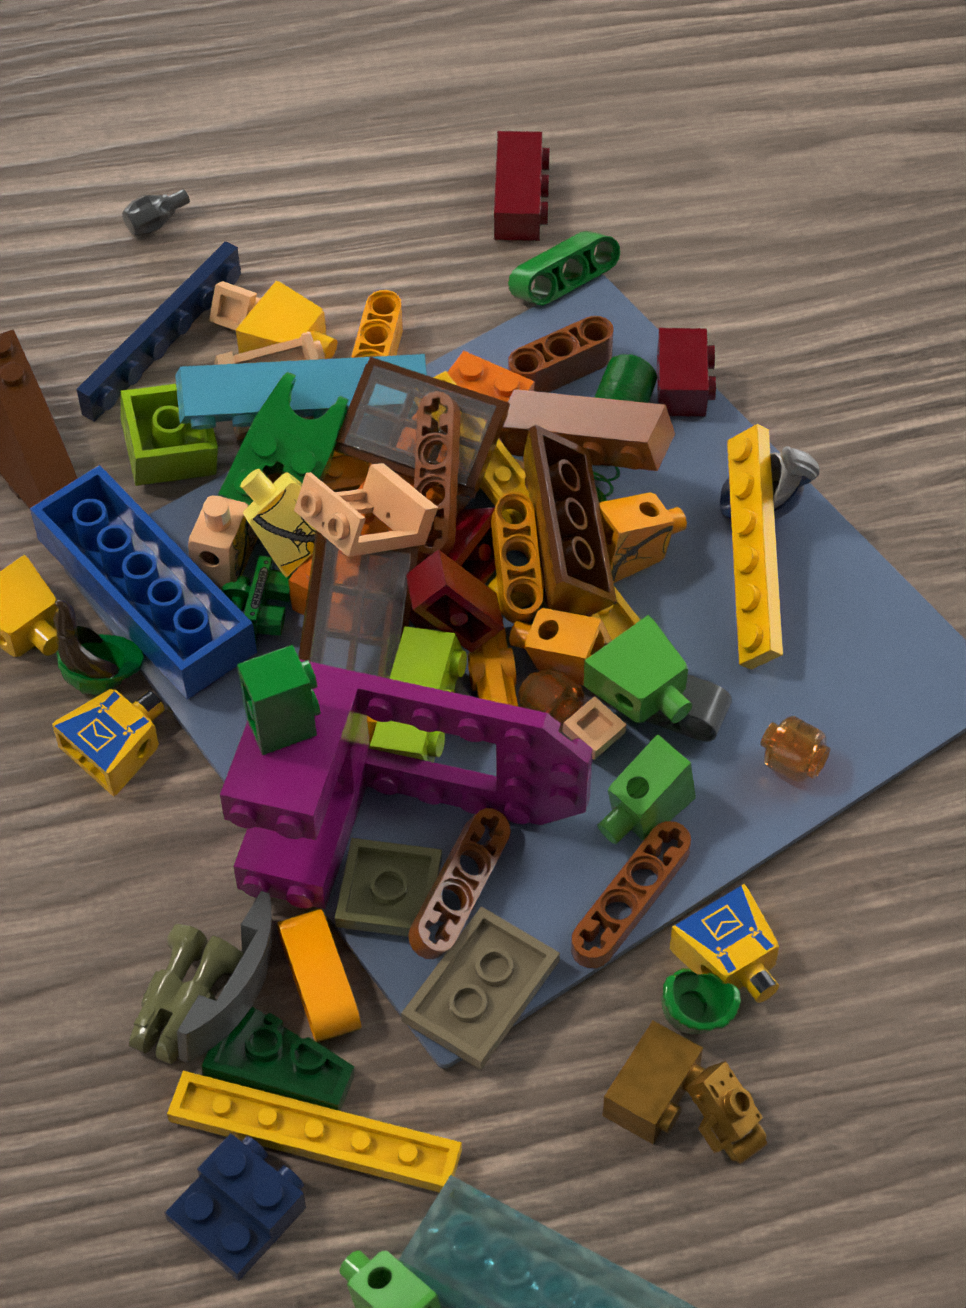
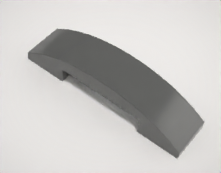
M260 891L241 923V943L244 955L217 1001L198 995L177 1030L179 1060L188 1063L216 1046L240 1023L259 995L268 973L272 954V910L269 893Z

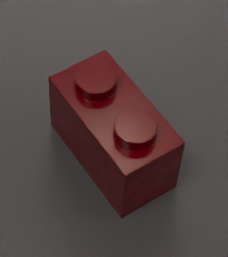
M659 328L657 346V404L666 405L669 416L706 417L708 400H715L716 376H708V369H714L715 345H708L707 329Z
M439 549L406 574L413 611L439 630L455 633L460 645L471 653L504 629L496 592Z

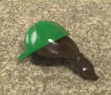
M55 601L58 607L53 616L58 637L56 640L58 645L57 662L64 680L69 685L79 690L82 694L100 695L109 689L119 686L125 678L132 676L140 670L144 656L140 648L133 641L121 636L97 634L88 627L77 626L74 608L66 601Z

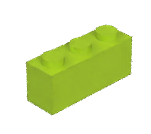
M405 626L390 679L455 693L454 689L457 678L462 677L466 670L467 654L463 651L455 633ZM377 721L370 747L375 750L434 762L435 757L442 755L445 734L439 731H421L412 725L394 721Z

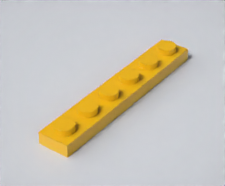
M759 424L727 440L739 665L751 670L783 655L769 429Z
M187 1071L182 1072L167 1112L168 1120L172 1123L228 1137L231 1133L241 1141L246 1136H249L261 1146L447 1195H449L462 1152V1142Z

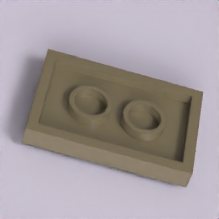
M481 906L458 936L455 944L447 951L402 1011V1022L482 1070L559 963L560 952Z

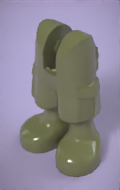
M175 924L167 936V944L172 949L169 964L166 970L155 971L142 998L141 1011L134 1021L129 1038V1047L146 1054L154 1046L162 1029H164L157 1044L156 1058L171 1065L179 1057L177 1030L198 995L217 1001L210 991L212 986L223 974L231 976L244 955L242 951L227 941L216 936H211L208 941L204 933L199 929L183 924ZM201 959L192 981L183 982L193 961Z

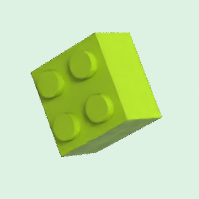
M176 384L121 391L120 419L135 486L216 475L218 445L214 429L197 430L191 428V423L180 424Z

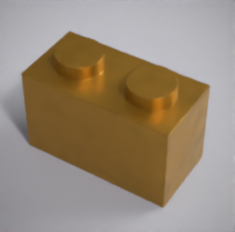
M652 1020L604 1095L602 1116L647 1142L654 1144L662 1130L666 1133L672 1130L682 1110L678 1103L685 1092H687L685 1088L705 1070V1068L701 1067L703 1047Z

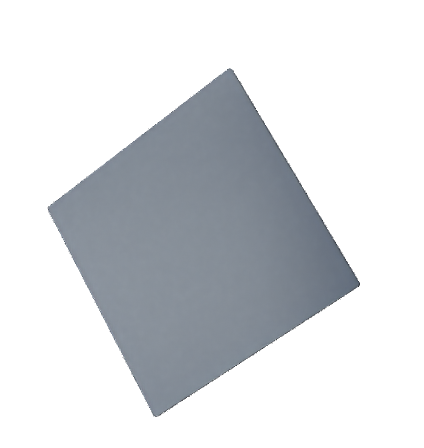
M601 274L549 304L536 305L426 365L427 376L435 377L444 371L448 372L463 351L508 370L509 356L515 349L586 317L601 316L607 318L614 327L612 358L620 354H631L641 357L650 363L657 374L659 330L605 275ZM607 366L549 393L595 397ZM657 383L649 403L657 404ZM717 388L715 400H708L706 417L669 416L675 436L658 471L632 470L618 467L620 477L615 481H610L614 490L613 494L606 498L609 501L651 492L656 494L667 510L679 507L684 512L687 527L684 531L671 535L665 558L659 563L615 582L614 587L640 620L647 615L653 618L686 662L689 675L721 686L732 697V703L716 738L712 741L696 740L647 721L635 722L622 712L609 708L627 724L624 735L595 760L592 759L590 799L586 812L544 825L532 823L516 824L507 820L511 831L509 839L461 932L482 906L560 952L559 963L513 1026L966 732V640L811 483L805 484L803 497L799 504L788 514L775 519L783 655L752 670L739 665L731 519L726 518L721 512L720 495L722 486L729 477L727 440L753 425ZM379 417L362 420L357 434L388 445L396 423ZM770 443V454L773 453V452L780 453V452ZM512 455L515 459L523 462V457ZM592 465L593 471L602 474L607 479L613 478L616 475L614 466ZM228 472L149 514L153 521L188 557L189 537L203 508V504L207 497L212 495L218 496ZM595 480V486L604 494H607L610 489L608 483ZM480 487L475 498L469 501L464 510L494 508L495 506ZM259 538L242 576L249 578L248 586L250 587L259 555L271 557ZM512 550L506 555L507 560L514 566H524L528 563L527 557L520 551ZM215 555V558H214L215 564H218V563H219V559H218V557ZM272 559V569L280 571ZM64 568L65 573L111 634L131 640ZM496 569L485 583L486 586L497 576ZM545 588L543 589V602L539 610L542 608L549 609L544 598ZM268 599L267 605L285 607L286 616L282 635L259 633L256 643L257 653L245 661L290 645L294 646L299 657L304 615L292 610L291 600L285 602ZM532 602L521 609L530 608L532 606ZM502 615L507 648H512L517 682L515 691L518 707L548 713L561 723L559 732L572 742L562 732L563 723L571 717V713L577 712L594 696L599 699L598 696L583 685L538 670L526 649L510 645L509 637L514 623L508 621ZM535 617L528 623L533 624ZM385 618L372 636L383 637ZM409 619V627L416 628L412 621ZM428 629V630L441 631V630H439V629ZM326 637L323 664L346 669L350 641ZM358 643L354 671L377 676L381 647ZM461 646L463 651H465L468 655L469 651L463 646ZM143 653L144 659L139 671L222 781L225 782L247 723L238 667L236 666L187 700ZM467 658L465 673L462 677L458 678L471 697L477 698L476 691L471 689ZM565 706L573 707L572 712L569 713ZM804 721V723L812 728V733L805 735L802 730L800 732L799 722L802 723ZM444 733V749L440 757H435L434 763L496 776V744L485 741L470 742L458 735ZM658 734L691 762L696 799L670 820L680 823L688 829L691 835L690 854L686 862L610 961L599 968H586L579 965L572 956V933L644 841L633 831H630L617 844H613L600 832L597 824L612 811L608 788ZM798 734L800 736L803 734L807 739V746L802 752L792 751L794 745H791V743ZM819 737H820V743H819L818 747H817L816 749H814V748L816 747V745H817V743H818V740H819ZM367 787L326 909L322 910L327 920L401 1016L402 1011L447 952L436 959H425L413 951L409 938L406 936L338 928L335 926V914L351 838L442 849V869L462 829L475 814L468 813L461 807L443 803L436 805L427 804L416 797L398 793L386 795L374 788ZM485 824L483 825L485 832L477 842L480 845H483L491 838L489 836L490 828ZM674 839L669 843L662 841V850L658 859L663 862L665 852L671 846L677 847L678 841ZM461 855L460 864L463 870L470 875H478L476 861L467 855ZM649 869L636 870L631 876L633 881L641 886H649L657 881L656 874ZM443 890L442 900L444 904L452 910H459L460 900L458 896L450 890ZM623 902L610 903L605 909L607 914L614 919L627 918L632 912L630 907ZM439 920L429 929V940L433 943L437 942L435 934L443 924ZM600 926L599 934L592 942L584 940L585 950L589 951L594 946L600 948L601 935L605 931L603 927ZM408 1026L440 1068H450L462 1060L459 1056Z

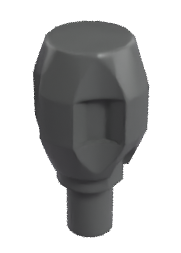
M184 189L169 196L167 194L162 196L144 195L133 200L122 211V217L131 234H150L160 229L171 215L175 213L176 209L189 204L190 199Z

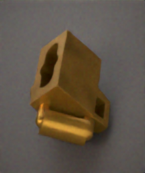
M726 1061L707 1067L685 1088L704 1116L698 1129L714 1153L724 1149L732 1161H737L741 1164L768 1145L766 1141L767 1135L759 1124L763 1117L754 1105L751 1094L743 1088Z

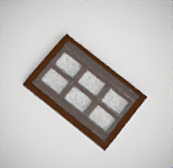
M370 357L364 367L337 436L334 451L370 464L384 463L392 471L414 478L419 403L423 397L431 392H444L458 404L461 413L457 494L474 499L479 491L506 421L510 404L509 402ZM439 404L438 411L432 412L431 416L438 422V433L447 435V433L439 428V417L441 414L447 413L448 410ZM436 444L431 447L427 455L429 464L436 465L444 461L447 455L446 445ZM435 485L437 487L445 489L442 485Z
M316 530L299 659L390 679L404 627H409L411 598L406 574L416 567L419 548L407 547L348 557Z

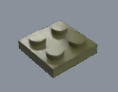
M351 838L335 914V926L338 928L408 937L410 927L440 873L442 849Z

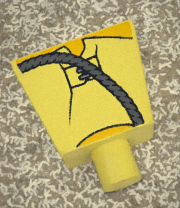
M256 469L240 485L253 500L243 511V514L282 574L287 578L313 554L316 529L294 511L302 482L286 472L272 483L260 469Z

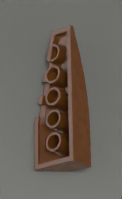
M14 329L0 333V475L9 484V488L18 499L21 498L31 508L75 481L78 477L17 335Z

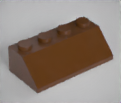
M534 425L528 431L523 462L526 474L525 486L529 492L535 512L540 566L546 590L544 593L545 602L548 608L552 610L591 616L616 604L617 599L590 453L588 449L538 425Z

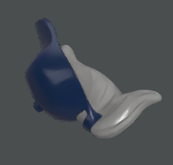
M789 446L784 447L781 454L771 453L775 519L788 514L799 504L803 497L805 484L816 479L820 471L817 461L810 454ZM728 477L722 486L720 508L722 514L726 518L731 519Z

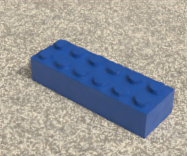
M100 465L30 508L38 540L187 700L231 671L237 664L244 662L257 653L253 623Z

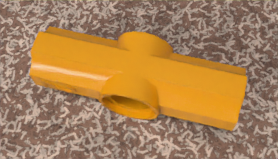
M504 628L471 653L469 651L467 658L472 691H476L477 698L518 706L515 691L517 682L512 648H507Z

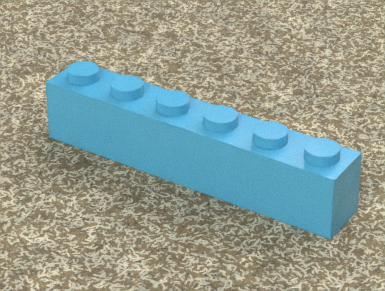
M425 354L373 357L427 375ZM370 357L182 366L175 375L180 424L191 423V428L197 430L216 427V422L232 421L233 427H249L286 372L296 375L290 406L298 416H314V419L319 418L328 411L339 396L349 399L348 411L364 367ZM376 384L368 405L399 415L407 394ZM413 402L408 417H413L418 411V406L415 402ZM365 413L362 420H370L378 417Z

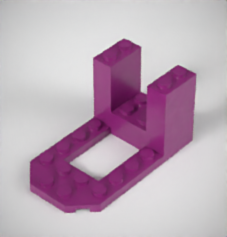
M310 662L318 684V688L313 690L321 710L320 715L314 716L317 736L262 755L247 721L220 792L224 820H229L236 826L247 829L233 866L237 889L243 890L246 894L255 898L258 897L260 891L269 893L270 897L287 900L291 905L298 908L317 907L326 909L367 787L374 788L386 795L398 793L416 797L427 804L436 805L443 803L461 807L464 811L471 814H476L485 808H493L501 812L510 822L544 825L586 812L590 799L593 748L580 738L574 739L571 742L559 732L561 723L545 712ZM367 716L379 722L394 721L412 725L425 732L439 731L458 735L470 742L485 741L496 744V776L371 749L369 745Z

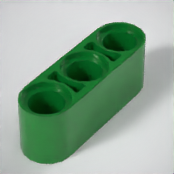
M591 231L580 232L517 266L509 276V290L518 299L537 305L549 304L612 269L620 258V245L611 236ZM566 262V269L563 273V266ZM535 279V285L531 291V285L533 280Z

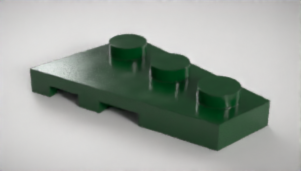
M253 1006L240 1023L222 1041L208 1051L201 1066L202 1075L338 1111H341L354 1079V1066L310 1037L301 1038L284 1027L283 1020L269 1012L265 1015Z

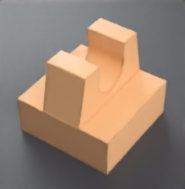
M222 281L215 285L209 321L235 330L259 302L260 298H257V293Z
M594 696L563 723L562 732L571 740L580 738L593 748L592 759L595 760L625 734L627 724Z

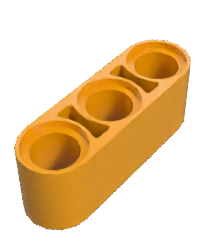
M379 290L368 297L351 358L397 355L403 332L401 299L395 292Z
M510 492L499 498L491 519L499 604L502 615L508 621L515 623L519 620L528 623L535 617L543 602V585L535 512L532 501L526 495L520 492ZM506 509H515L522 515L523 521L519 524H510L505 521L501 512ZM512 550L520 551L527 557L528 563L524 566H514L507 560L506 553ZM516 592H523L531 598L532 606L526 609L518 608L512 603L510 596Z
M318 909L276 922L282 947L314 1040L318 1043L362 1029L359 1012L323 910Z

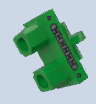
M260 555L251 587L248 586L249 578L238 576L236 582L226 583L221 589L241 611H244V615L253 623L256 643L259 633L282 635L286 616L285 607L267 605L268 599L289 602L291 597L288 580L293 575L290 574L286 578L281 571L272 569V557Z

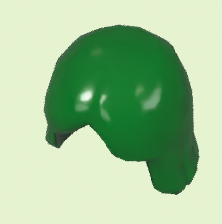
M682 968L666 978L661 999L663 1014L667 1022L674 1029L686 1034H703L714 1029L726 1027L737 1015L741 1002L740 991L736 986L729 983L725 984L715 974L697 975L689 968Z

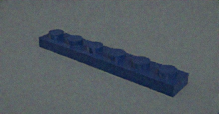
M225 241L76 389L81 413L84 417L95 422L105 411L110 410L115 405L117 399L121 396V391L127 390L131 385L136 384L143 372L155 360H159L164 356L167 348L180 335H184L190 329L192 323L204 311L212 307L216 284L224 281L234 285L241 275L238 247Z

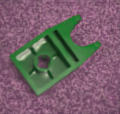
M286 372L253 419L218 496L245 502L250 505L253 500L240 485L256 469H260L267 478L269 474L279 473L283 475L288 472L302 483L305 474L311 472L323 482L331 466L334 448L337 443L336 439L346 415L349 399L339 396L337 401L323 416L316 419H304L298 416L290 406L296 375Z

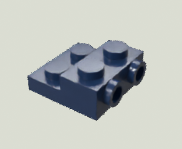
M230 1133L197 1168L199 1177L167 1209L165 1216L167 1221L240 1281L306 1209L304 1193L301 1191L304 1184L291 1169L282 1166L276 1171L264 1161L268 1155L257 1141L249 1136L240 1141Z

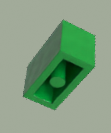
M293 645L237 664L245 716L262 755L317 736L314 716L320 715L321 710L313 690L318 688L316 676L308 660L300 661Z

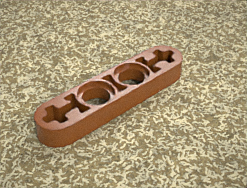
M439 391L431 392L423 397L417 411L414 488L426 497V493L431 487L442 485L446 493L442 503L437 505L435 524L433 522L428 535L431 536L433 534V527H435V530L442 534L441 539H436L433 547L427 542L425 545L415 546L427 557L438 549L445 555L449 554L454 547L456 535L461 413L458 404L449 395ZM439 404L448 410L447 413H443L439 417V428L447 433V435L438 433V422L431 416L432 412L438 411ZM436 444H445L447 455L444 461L436 465L429 464L427 455L431 447Z
M493 808L482 809L469 819L462 829L410 927L408 934L409 943L418 956L425 959H436L455 944L509 839L511 832L510 824L501 812ZM485 824L490 828L489 836L491 838L483 845H480L477 842L485 832V827L483 826ZM461 855H467L476 861L478 875H470L463 870L460 864ZM443 890H450L458 896L460 900L459 910H452L444 904L442 900ZM439 920L443 924L435 934L437 942L433 943L429 940L430 931L428 929Z
M665 821L655 826L575 927L572 933L571 953L579 965L586 968H599L610 961L686 862L691 846V835L686 827L675 821ZM672 839L677 840L678 846H671L665 852L663 862L658 859L662 850V841L669 843ZM649 869L656 874L657 881L649 886H641L634 882L631 876L636 870ZM623 902L630 907L632 912L627 918L614 919L607 914L605 909L610 903ZM600 926L603 927L605 931L601 935L600 948L594 946L589 951L585 950L584 940L592 942L599 934Z

